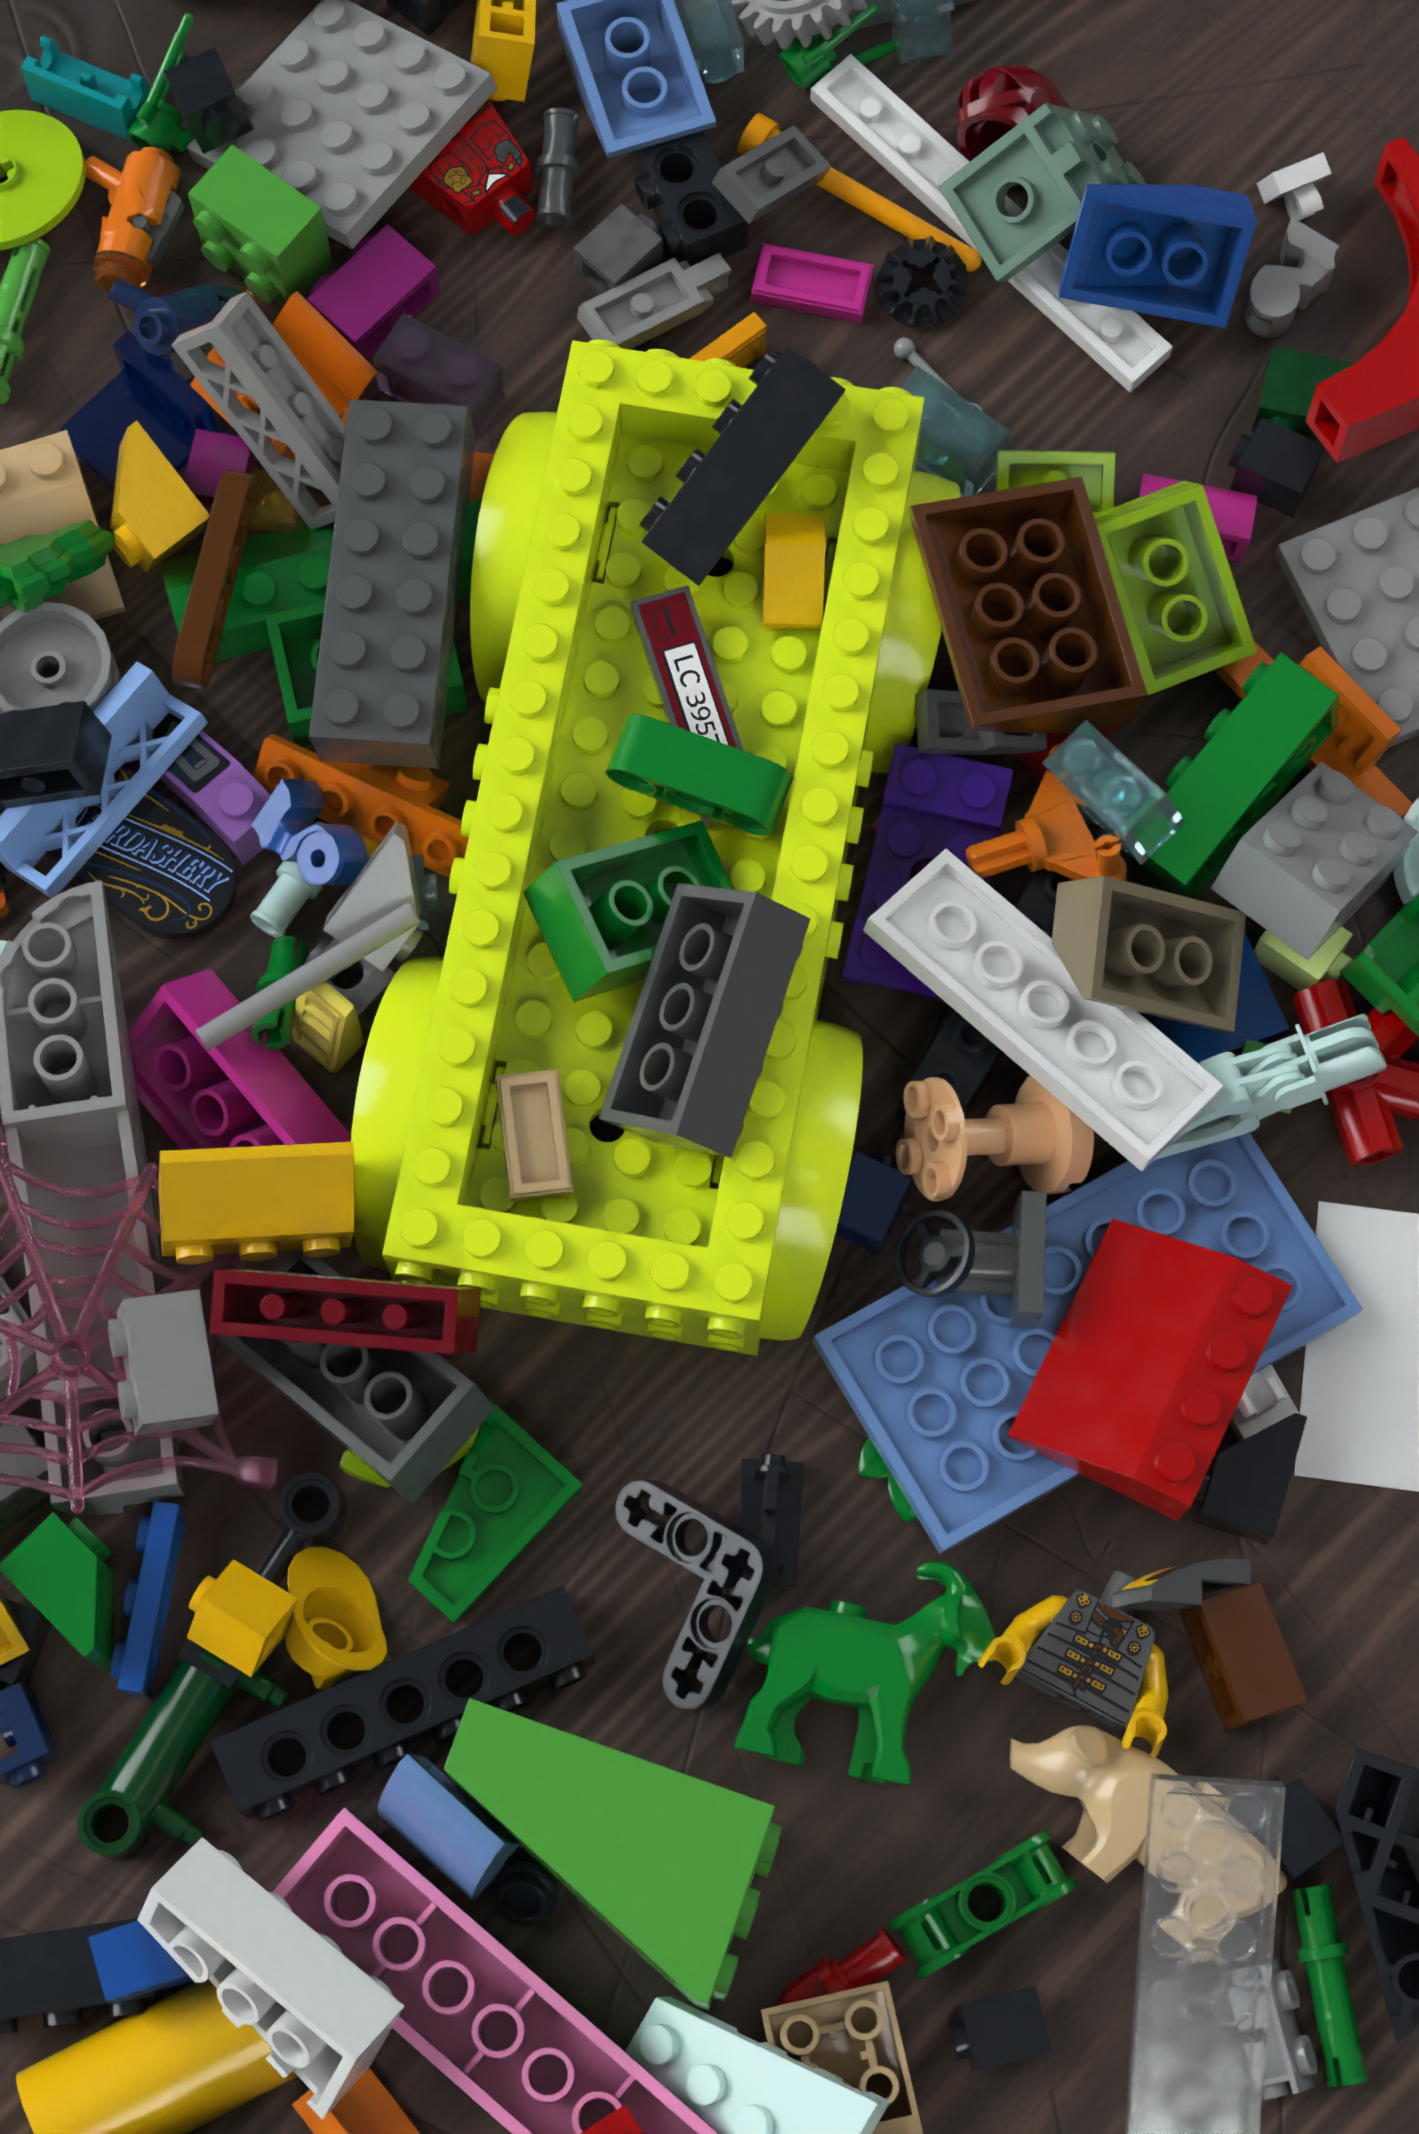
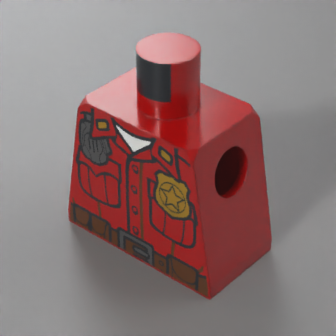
M489 99L486 100L408 187L468 234H477L496 219L511 236H517L532 224L536 216V212L523 199L533 188L530 163Z

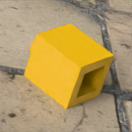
M233 1559L217 1579L208 1575L196 1589L189 1603V1609L194 1611L195 1615L187 1638L252 1677L283 1639L298 1598Z

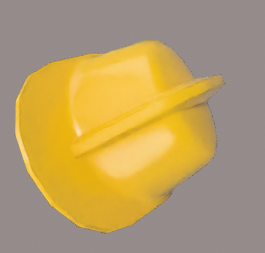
M308 1547L297 1553L288 1567L287 1583L289 1593L298 1598L285 1631L286 1649L292 1660L303 1670L311 1674L315 1687L320 1690L328 1689L336 1681H341L357 1671L371 1670L381 1665L387 1654L386 1638L381 1626L376 1596L367 1576L355 1562L343 1553L327 1547Z

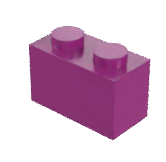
M387 224L374 237L369 235L363 238L353 249L350 259L334 274L327 273L322 276L313 286L307 301L369 361L440 294L437 267Z

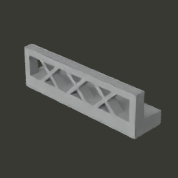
M244 292L232 297L212 322L179 335L171 346L309 528L312 530L335 522L346 425L249 293ZM210 342L225 361V367L210 362L199 346ZM237 392L251 397L261 409L260 414L246 409L236 397ZM272 438L287 444L295 454V460L280 455L271 443ZM306 484L322 490L331 504L320 508L307 491Z

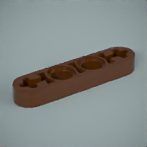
M225 469L220 476L173 657L172 680L175 685L205 690L210 682L254 512L257 495V478L255 474Z

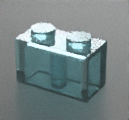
M916 366L899 388L909 391L913 396L925 397L917 465L930 474H935L957 483L961 496L977 495L995 474L997 450H1007L1010 430Z
M1087 720L1042 762L1061 789L1109 835L1117 837L1119 839L1118 843H1121V846L1141 865L1185 823L1168 796Z

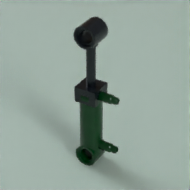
M316 1472L302 1473L291 1478L281 1491L279 1512L283 1519L281 1526L285 1530L257 1573L277 1586L280 1585L287 1574L288 1567L294 1556L302 1550L306 1542L311 1545L324 1543L333 1539L343 1529L347 1518L346 1503L336 1484L327 1476ZM311 1494L326 1496L329 1499V1508L321 1520L306 1523L298 1519L297 1509L305 1497ZM187 1639L177 1654L181 1659L104 1783L97 1794L91 1796L82 1805L77 1817V1831L82 1843L91 1851L113 1860L126 1859L137 1854L146 1844L150 1833V1826L152 1825L178 1842L183 1841L193 1847L202 1837H205V1831L195 1825L191 1818L166 1804V1800L233 1693L239 1695L241 1690H244L264 1703L269 1702L278 1709L285 1708L291 1698L290 1691L280 1686L276 1679L257 1669L253 1676L250 1677ZM123 1808L129 1818L127 1832L120 1840L106 1843L99 1833L101 1818L111 1809Z

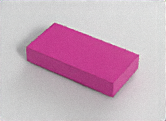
M763 243L751 291V302L862 324L874 264Z

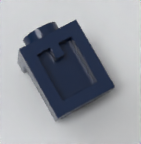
M21 1682L0 1691V1704L3 1709L0 1711V1733L9 1748L18 1745L20 1752L0 1761V1784L10 1782L12 1789L26 1786L43 1778L48 1774L45 1765L61 1758L33 1689Z

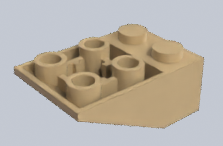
M888 1981L761 2009L767 2043L788 2052V2057L813 2069L822 2068L843 2078V2083L864 2093L872 2092L890 2101L872 2134H923Z

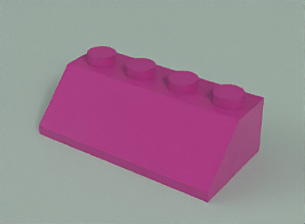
M211 968L163 984L128 1032L138 1099L180 1150L351 1142V1134L279 1049L270 1050L264 1048L267 1037L265 1032L262 1042L257 1045L251 1038L253 1026L251 1025L210 1051H207L195 1030L240 1004Z

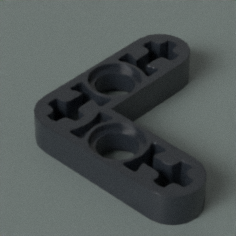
M657 1480L633 1481L624 1486L617 1496L615 1511L621 1528L629 1535L704 1579L665 1666L662 1677L663 1689L668 1699L677 1707L683 1709L711 1707L719 1702L724 1695L775 1582L778 1571L777 1557L773 1549L765 1541L668 1484ZM641 1498H650V1508L661 1515H672L668 1523L660 1519H644L646 1512L643 1508L639 1507ZM695 1519L705 1526L708 1536L705 1549L698 1555L692 1554L687 1549L684 1541L685 1530L689 1523ZM739 1556H749L747 1564L754 1569L753 1577L742 1578L743 1569L736 1564ZM724 1588H735L732 1595L723 1594L722 1592ZM718 1605L724 1607L732 1619L731 1632L722 1642L716 1640L711 1635L708 1627L709 1615ZM708 1652L718 1655V1658L705 1659ZM688 1669H698L697 1679L703 1683L701 1691H691L693 1682L690 1678L686 1677Z

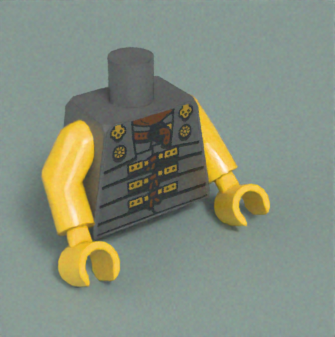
M1114 1570L1100 1599L1079 1589H1076L1070 1598L1058 1595L1046 1598L1017 1615L1001 1637L995 1638L980 1657L978 1665L981 1668L984 1667L988 1660H997L1005 1667L1006 1675L1001 1680V1684L1008 1685L1014 1678L1118 1734L1126 1729L1121 1741L1124 1749L1129 1750L1134 1737H1142L1152 1746L1150 1758L1157 1757L1167 1734L1164 1715L1169 1695L1164 1653L1153 1643L1156 1630L1133 1617L1136 1610L1112 1608V1595L1125 1585L1136 1580V1578Z

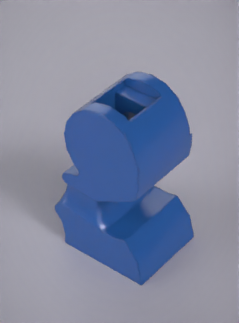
M282 778L251 825L259 836L261 848L276 852L283 861L297 862L302 877L311 884L349 886L368 861L367 848L363 838L349 825L320 823L312 825L317 815L323 810L322 792L316 781Z

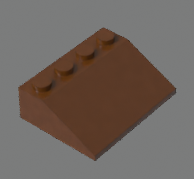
M1082 477L910 506L908 512L971 731L1075 734L1129 724L1147 693Z

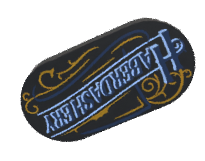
M122 765L114 774V783L130 780L135 773L125 765ZM153 786L74 875V878L82 884L102 880L106 902L145 932L163 939H176V937L189 935L195 937L211 931L228 915L235 902L237 892L235 863L230 850L223 840ZM101 804L85 807L76 818V828L92 824L101 814ZM62 848L47 851L45 855L57 864L62 858Z

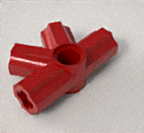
M1332 979L1316 983L1305 990L1297 992L1293 997V1002L1305 1035L1357 1016L1345 981ZM1374 1008L1367 1015L1371 1024V1031L1379 1044V1051L1382 1053L1387 1064L1386 1070L1359 1079V1082H1351L1325 1092L1350 1167H1364L1380 1163L1387 1158L1398 1155L1403 1150L1392 1114L1419 1121V1064L1400 1059L1419 1037L1391 1009L1381 1014Z

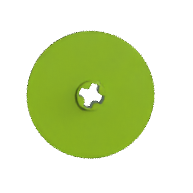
M30 110L0 111V178L6 176L8 178L5 182L0 183V250L24 245L52 230L73 209L83 190L86 165L84 154L76 137L66 125L44 113Z

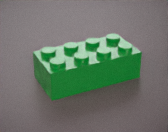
M1282 652L1270 666L1263 661L1252 671L1242 687V691L1247 695L1233 712L1225 708L1214 718L1204 733V738L1208 740V743L1195 759L1186 755L1175 766L1165 783L1170 787V790L1157 806H1154L1151 802L1143 806L1128 827L1127 831L1132 834L1128 844L1134 866L1169 893L1197 900L1221 871L1240 838L1268 813L1339 725V695Z

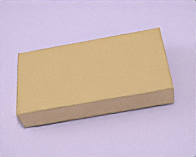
M558 1069L496 1076L510 1202L573 1195Z

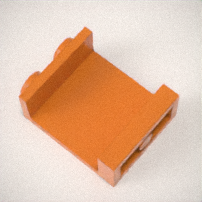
M298 291L288 298L272 326L340 418H342L344 407H349V399L361 400L379 372ZM216 349L210 350L207 355L209 361L225 367V361ZM194 377L190 386L230 424L196 377ZM237 392L236 397L246 409L260 414L261 409L251 397ZM272 438L271 443L280 455L288 457L293 453L287 444Z

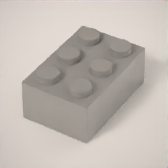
M1321 762L1240 838L1211 889L1309 961L1387 881L1418 831L1404 822L1394 810L1382 806L1353 785L1346 775L1334 771Z

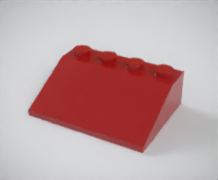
M1112 1218L1007 1437L1178 1521L1191 1507L1293 1285L1236 1257Z

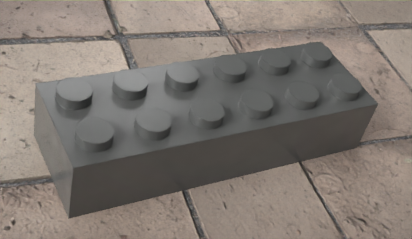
M349 399L309 738L320 761L439 769L476 439L468 406Z

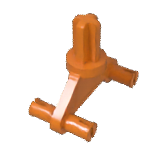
M1059 744L1050 750L1051 766L1046 770L1030 809L1025 814V818L1015 822L1016 831L971 845L966 849L968 867L980 878L983 879L1027 864L1031 872L1045 868L1048 871L1057 872L1073 880L1108 876L1126 881L1127 866L1123 858L1120 857L1121 843L1118 844L1119 839L1113 835H1103L1094 841L1075 803V797L1081 791L1082 777L1081 772L1075 766L1076 753H1073L1074 749L1071 746Z

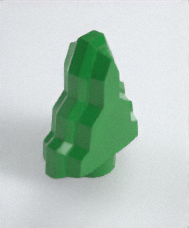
M91 520L67 525L47 534L28 535L6 544H0V609L9 605L16 610L29 612L42 606L44 600L63 592L70 582L92 574L104 566L107 554L116 545L113 533L97 527Z

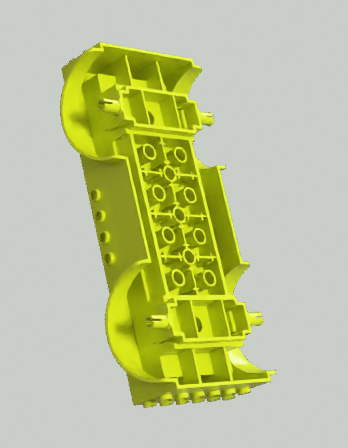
M595 339L588 343L572 340L558 411L527 412L516 416L505 430L499 442L485 484L473 553L470 593V637L475 681L480 698L486 703L484 722L492 724L488 745L479 743L475 753L473 779L480 780L477 801L467 800L463 811L461 836L469 837L465 858L455 857L451 868L449 893L456 894L457 897L444 957H413L398 969L383 995L365 1049L357 1087L351 1132V1142H353L354 1238L362 1260L376 1269L389 1272L392 1281L481 1288L480 1307L758 1356L761 1338L783 1341L797 1339L802 1335L821 1287L841 1212L859 1113L863 1046L858 1032L838 1024L818 1020L828 958L838 959L844 923L836 922L835 919L839 900L848 902L854 865L845 863L849 843L858 844L864 808L856 807L859 786H869L871 772H890L896 743L906 746L910 745L917 725L915 695L928 688L942 633L908 511L912 505L959 498L961 493L957 483L935 474L916 470L925 397L913 396L909 391L898 387H884L876 390L854 386L851 382L842 378L830 377L845 388L846 391L722 555V557L729 559L734 564L732 569L720 577L707 575L701 585L698 586L641 542L648 532L639 524L660 496L670 503L684 483L675 477L696 448L707 454L720 436L712 428L719 416L733 398L743 405L757 387L756 384L748 379L754 370L737 367L734 363L719 358L698 361L679 358L675 353L664 349H650L642 352L621 348L608 340ZM765 513L825 514L826 548L823 622L821 629L763 628ZM687 585L689 586L743 750L775 762L786 768L793 775V781L771 835H754L723 823L705 828L735 890L757 892L810 918L803 940L802 951L796 961L783 1000V1009L776 1021L764 1058L763 1069L757 1079L744 1118L743 1130L737 1139L732 1158L655 1143L626 1130L619 1139L613 1142H603L597 1140L592 1135L590 1123L601 1113L646 977L624 987L573 1002L523 894V891L556 861L700 821L698 814L627 789L612 781L605 773L629 715H645L668 723L633 618L631 602ZM558 1069L573 1195L510 1202L496 1076Z

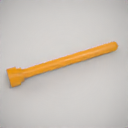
M760 112L757 113L744 130L737 147V153L744 155L781 133L779 130L780 124ZM832 167L824 179L816 184L911 240L926 239L932 236L938 242L947 246L952 245L963 263L966 264L968 272L977 270L981 265V255L975 249Z

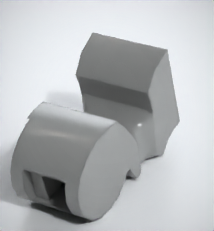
M1291 217L1280 251L1281 266L1264 265L1252 280L1244 309V320L1248 328L1256 335L1264 338H1275L1283 335L1290 328L1297 308L1305 310L1317 295L1327 292L1340 246Z

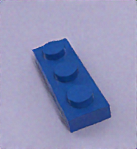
M154 1501L151 1517L142 1516L138 1527L136 1553L144 1555L139 1579L130 1578L125 1592L123 1612L124 1615L131 1616L127 1641H117L111 1664V1677L119 1679L117 1689L126 1696L152 1699L187 1519V1513L179 1504Z

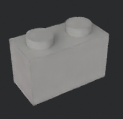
M200 1290L123 1299L116 1312L117 1319H109L108 1321L113 1357L123 1356L127 1381L118 1382V1400L122 1419H133L135 1436L211 1425L218 1416L219 1411Z

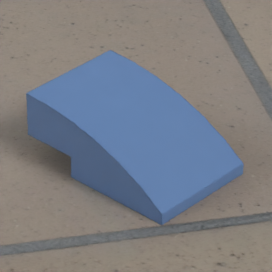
M407 1753L389 1778L378 1803L377 1811L379 1816L474 1903L496 1881L501 1870L509 1865L506 1860L520 1845L426 1757Z

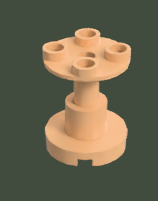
M1031 1076L1026 1078L1019 1089L1015 1104L994 1105L989 1109L986 1118L965 1119L957 1094L952 1086L940 1077H929L922 1081H911L905 1087L903 1096L906 1110L904 1138H901L896 1146V1163L901 1174L912 1175L919 1191L931 1201H942L953 1196L963 1179L967 1156L988 1155L990 1160L997 1166L1019 1165L1022 1176L1027 1184L1034 1191L1047 1192V1194L1070 1192L1072 1190L1069 1188V1185L1082 1183L1088 1174L1093 1156L1094 1130Z

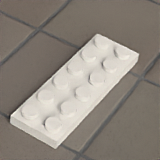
M948 849L943 850L875 911L865 924L863 931L1141 1172L1216 1099L1224 1087L1222 1083L1140 1013L1083 999L1051 943L1052 938Z

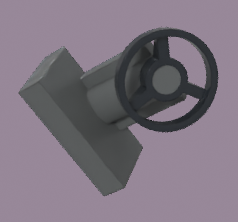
M1021 1191L1013 1207V1234L971 1231L961 1218L943 1210H931L917 1215L903 1228L895 1245L893 1258L897 1277L910 1291L929 1298L941 1297L949 1293L1011 1297L1010 1327L1035 1329L1044 1314L1047 1192ZM937 1219H947L955 1223L959 1230L940 1229L939 1236H935L926 1223ZM918 1231L923 1241L918 1252V1260L922 1269L915 1283H913L907 1274L905 1255L911 1238ZM937 1278V1287L925 1289Z

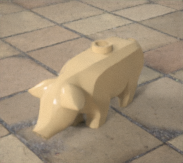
M1072 1726L1039 1743H1022L1011 1738L1010 1768L1050 1793L1077 1797L1083 1807V1814L1077 1831L1071 1839L1061 1846L1106 1883L1110 1882L1136 1859L1153 1875L1166 1882L1179 1885L1181 1891L1177 1902L1169 1912L1170 1914L1161 1918L1156 1924L1200 1961L1212 1958L1216 1953L1221 1952L1230 1939L1233 1922L1237 1917L1262 1908L1272 1896L1278 1895L1286 1888V1875L1277 1867L1267 1848L1248 1830L1223 1811L1230 1800L1199 1776L1191 1785L1161 1760L1150 1758V1754L1131 1745L1129 1750H1126L1122 1747L1121 1740L1093 1726Z

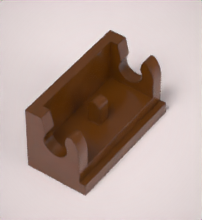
M1261 1581L1202 1600V1605L1190 1607L1180 1613L1225 1733L1286 1712L1287 1709L1307 1702L1306 1695Z

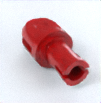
M883 1927L877 1931L875 1936L860 1945L841 1961H837L835 1958L829 1960L827 1957L820 1959L812 1968L785 1988L779 1997L777 2006L875 1984L897 1966L903 1965L908 1960L892 1935Z

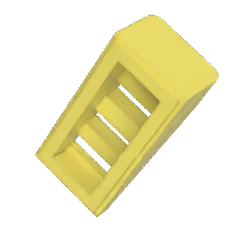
M326 981L296 999L292 1023L294 1042L329 1072L335 1073L339 1071L365 1043L354 1005Z

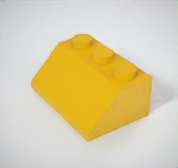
M353 1142L160 1151L158 1188L162 1257L176 1256L177 1263L195 1265L213 1261L214 1254L239 1253L241 1260L264 1261L276 1258L277 1251L302 1250L305 1257L324 1258L338 1255L340 1248L351 1246L354 1234Z

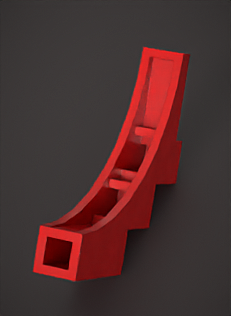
M1405 137L1385 144L1373 183L1393 213L1406 247L1410 279L1406 309L1383 341L1354 365L1316 385L1305 421L1336 463L1419 430V155Z

